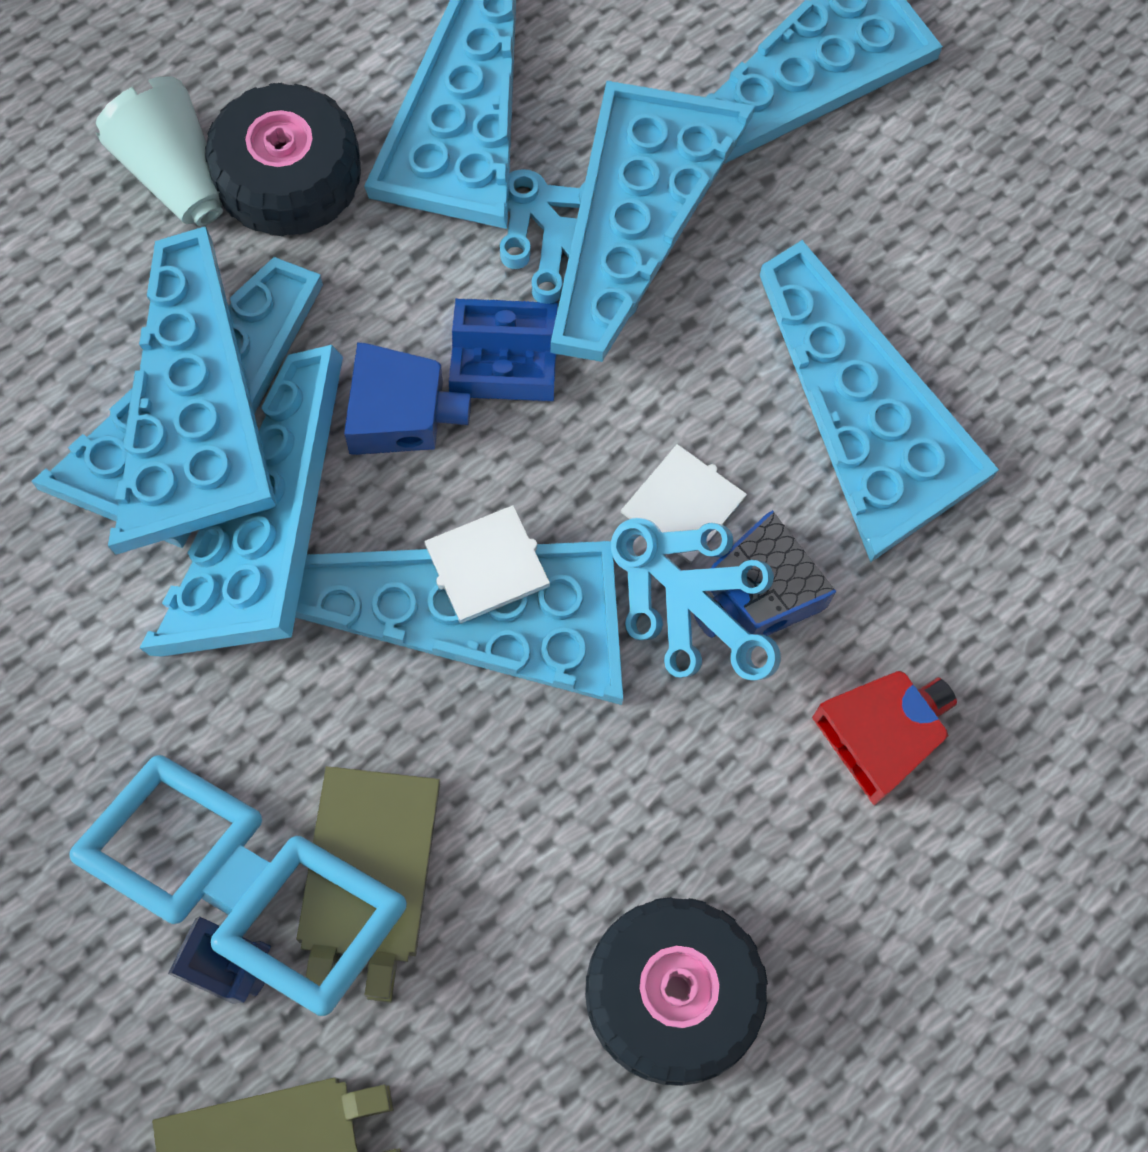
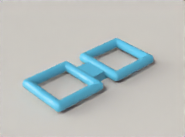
M163 755L152 757L74 844L69 854L71 861L171 924L181 923L197 903L203 899L228 915L211 938V947L216 953L318 1016L330 1014L406 910L407 903L404 896L302 836L291 837L271 862L266 861L244 847L261 826L262 816L259 811ZM160 782L167 784L232 823L174 895H171L101 852L103 847ZM299 864L304 865L377 908L320 986L242 938Z

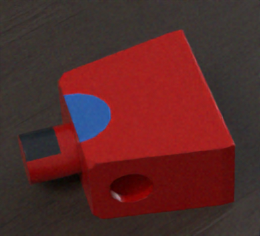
M896 671L826 700L819 705L812 719L875 806L949 736L947 729L938 717L955 707L957 699L951 687L942 678L937 677L917 690L904 672Z

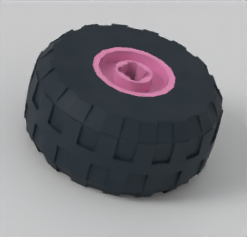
M270 83L269 86L254 87L245 91L241 96L233 99L222 108L220 114L209 128L207 145L205 146V158L209 164L210 177L216 190L220 192L218 195L224 209L232 218H236L243 226L274 236L301 235L313 232V230L323 225H328L338 218V215L346 207L348 208L355 197V191L360 183L361 176L359 144L347 113L337 105L335 100L326 94L299 84Z
M667 897L654 899L624 913L607 929L597 943L586 975L585 998L587 1012L593 1030L603 1048L618 1064L630 1073L647 1081L662 1085L684 1086L701 1083L717 1077L733 1067L747 1053L757 1038L765 1019L768 1004L766 1002L768 985L766 970L758 954V948L751 936L737 924L736 919L725 911L718 910L704 901L692 898L677 899Z

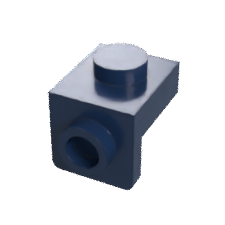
M200 916L195 918L168 974L232 1004L244 1003L248 995L256 997L265 982L216 953L211 947V938L219 928V925ZM242 937L265 953H269L271 945L262 941L252 942Z

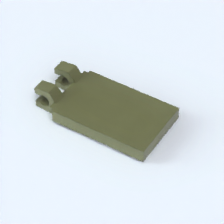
M326 766L313 843L400 893L406 899V910L370 958L364 994L368 1000L392 1003L397 962H408L409 956H416L440 779ZM309 868L296 940L302 943L301 950L311 951L308 958L306 978L320 986L338 962L339 954H344L377 908Z
M334 1077L153 1119L152 1123L156 1152H358L353 1120L394 1111L389 1085L384 1084L348 1093L346 1081L339 1083V1078ZM401 1148L384 1152H401Z

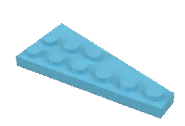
M450 0L364 185L369 199L507 229L516 0Z
M805 0L758 46V51L746 63L741 62L730 73L727 82L714 94L709 93L706 96L707 98L755 106L751 121L725 163L937 60L943 46L907 0Z

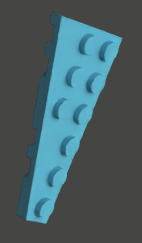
M606 81L553 329L550 353L603 362L751 121L754 105Z
M206 226L155 241L147 297L150 300L146 327L141 329L139 342L143 350L140 371H135L123 445L127 451L123 480H118L115 497L119 504L115 528L110 529L108 547L115 555L277 506L213 241Z
M803 240L762 265L759 276L871 563L992 480L999 469Z
M273 257L230 297L231 304L228 306L254 414L323 286L321 274ZM132 389L109 409L110 416L90 435L86 437L82 434L68 447L70 453L51 471L45 468L31 481L37 490L113 521L117 520L119 504L115 497L118 480H123L127 451L123 445ZM191 532L163 541L183 549Z
M333 345L288 355L261 407L266 417L259 429V435L277 506L198 531L187 553L192 563L180 587L171 586L162 602L168 608V611L157 633L148 631L139 648L148 655L162 657L292 637L343 356Z
M611 541L537 544L535 553L550 582V587L461 624L445 589H440L437 586L436 580L439 575L427 549L308 554L306 556L295 618L622 705L623 703L614 561L611 552Z

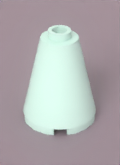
M173 76L155 77L148 80L153 87L152 89L137 94L133 87L125 90L107 104L97 117L95 124L100 133H96L101 144L183 223H196L197 226H204L216 220L223 212L222 203L218 195L220 192L216 190L210 177L209 164L205 158L207 142L189 93L182 81Z

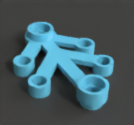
M521 169L509 173L508 212H510L508 234L500 242V259L506 267L511 269H520L528 264L530 260V242L527 239V233L531 217L544 231L539 270L532 277V295L540 303H555L560 299L563 281L559 274L561 254L563 251L569 258L577 218L560 217L551 206L580 208L585 182L580 188L547 185L544 178L538 173ZM524 186L530 188L531 191L522 194L517 192L516 189ZM512 247H518L524 252L519 255H511L507 250ZM543 282H550L555 285V288L545 291L538 286ZM638 305L636 306L631 316L636 312Z
M632 518L617 527L611 540V552L615 562L621 568L628 571L630 612L625 621L628 634L637 640H651L656 638L662 630V617L657 610L651 608L652 574L666 587L669 649L665 654L664 664L672 676L678 678L691 677L700 670L702 665L701 653L692 645L691 612L732 649L731 664L740 677L747 680H762L772 676L779 668L781 662V653L776 642L766 635L750 634L705 592L741 589L749 594H762L769 590L773 584L774 574L771 567L763 561L747 560L737 567L681 570L666 555L700 551L706 556L722 557L732 548L733 536L731 531L724 525L707 523L700 527L699 530L662 533L659 527L652 521ZM717 530L721 534L722 543L718 549L712 551L707 545V536L711 531ZM639 536H643L647 542V549L641 556H637L633 550V543ZM754 566L760 568L763 574L761 584L755 588L751 587L747 582V573ZM643 613L647 614L651 620V628L645 634L639 632L636 626L638 618ZM757 646L764 648L768 656L766 664L761 668L755 666L751 660L752 651ZM682 650L689 654L691 660L689 668L685 671L680 670L676 664V656Z

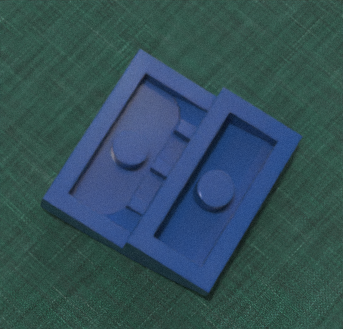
M455 298L449 392L469 393L471 398L554 401L556 354L550 353L558 303L544 304L530 301Z

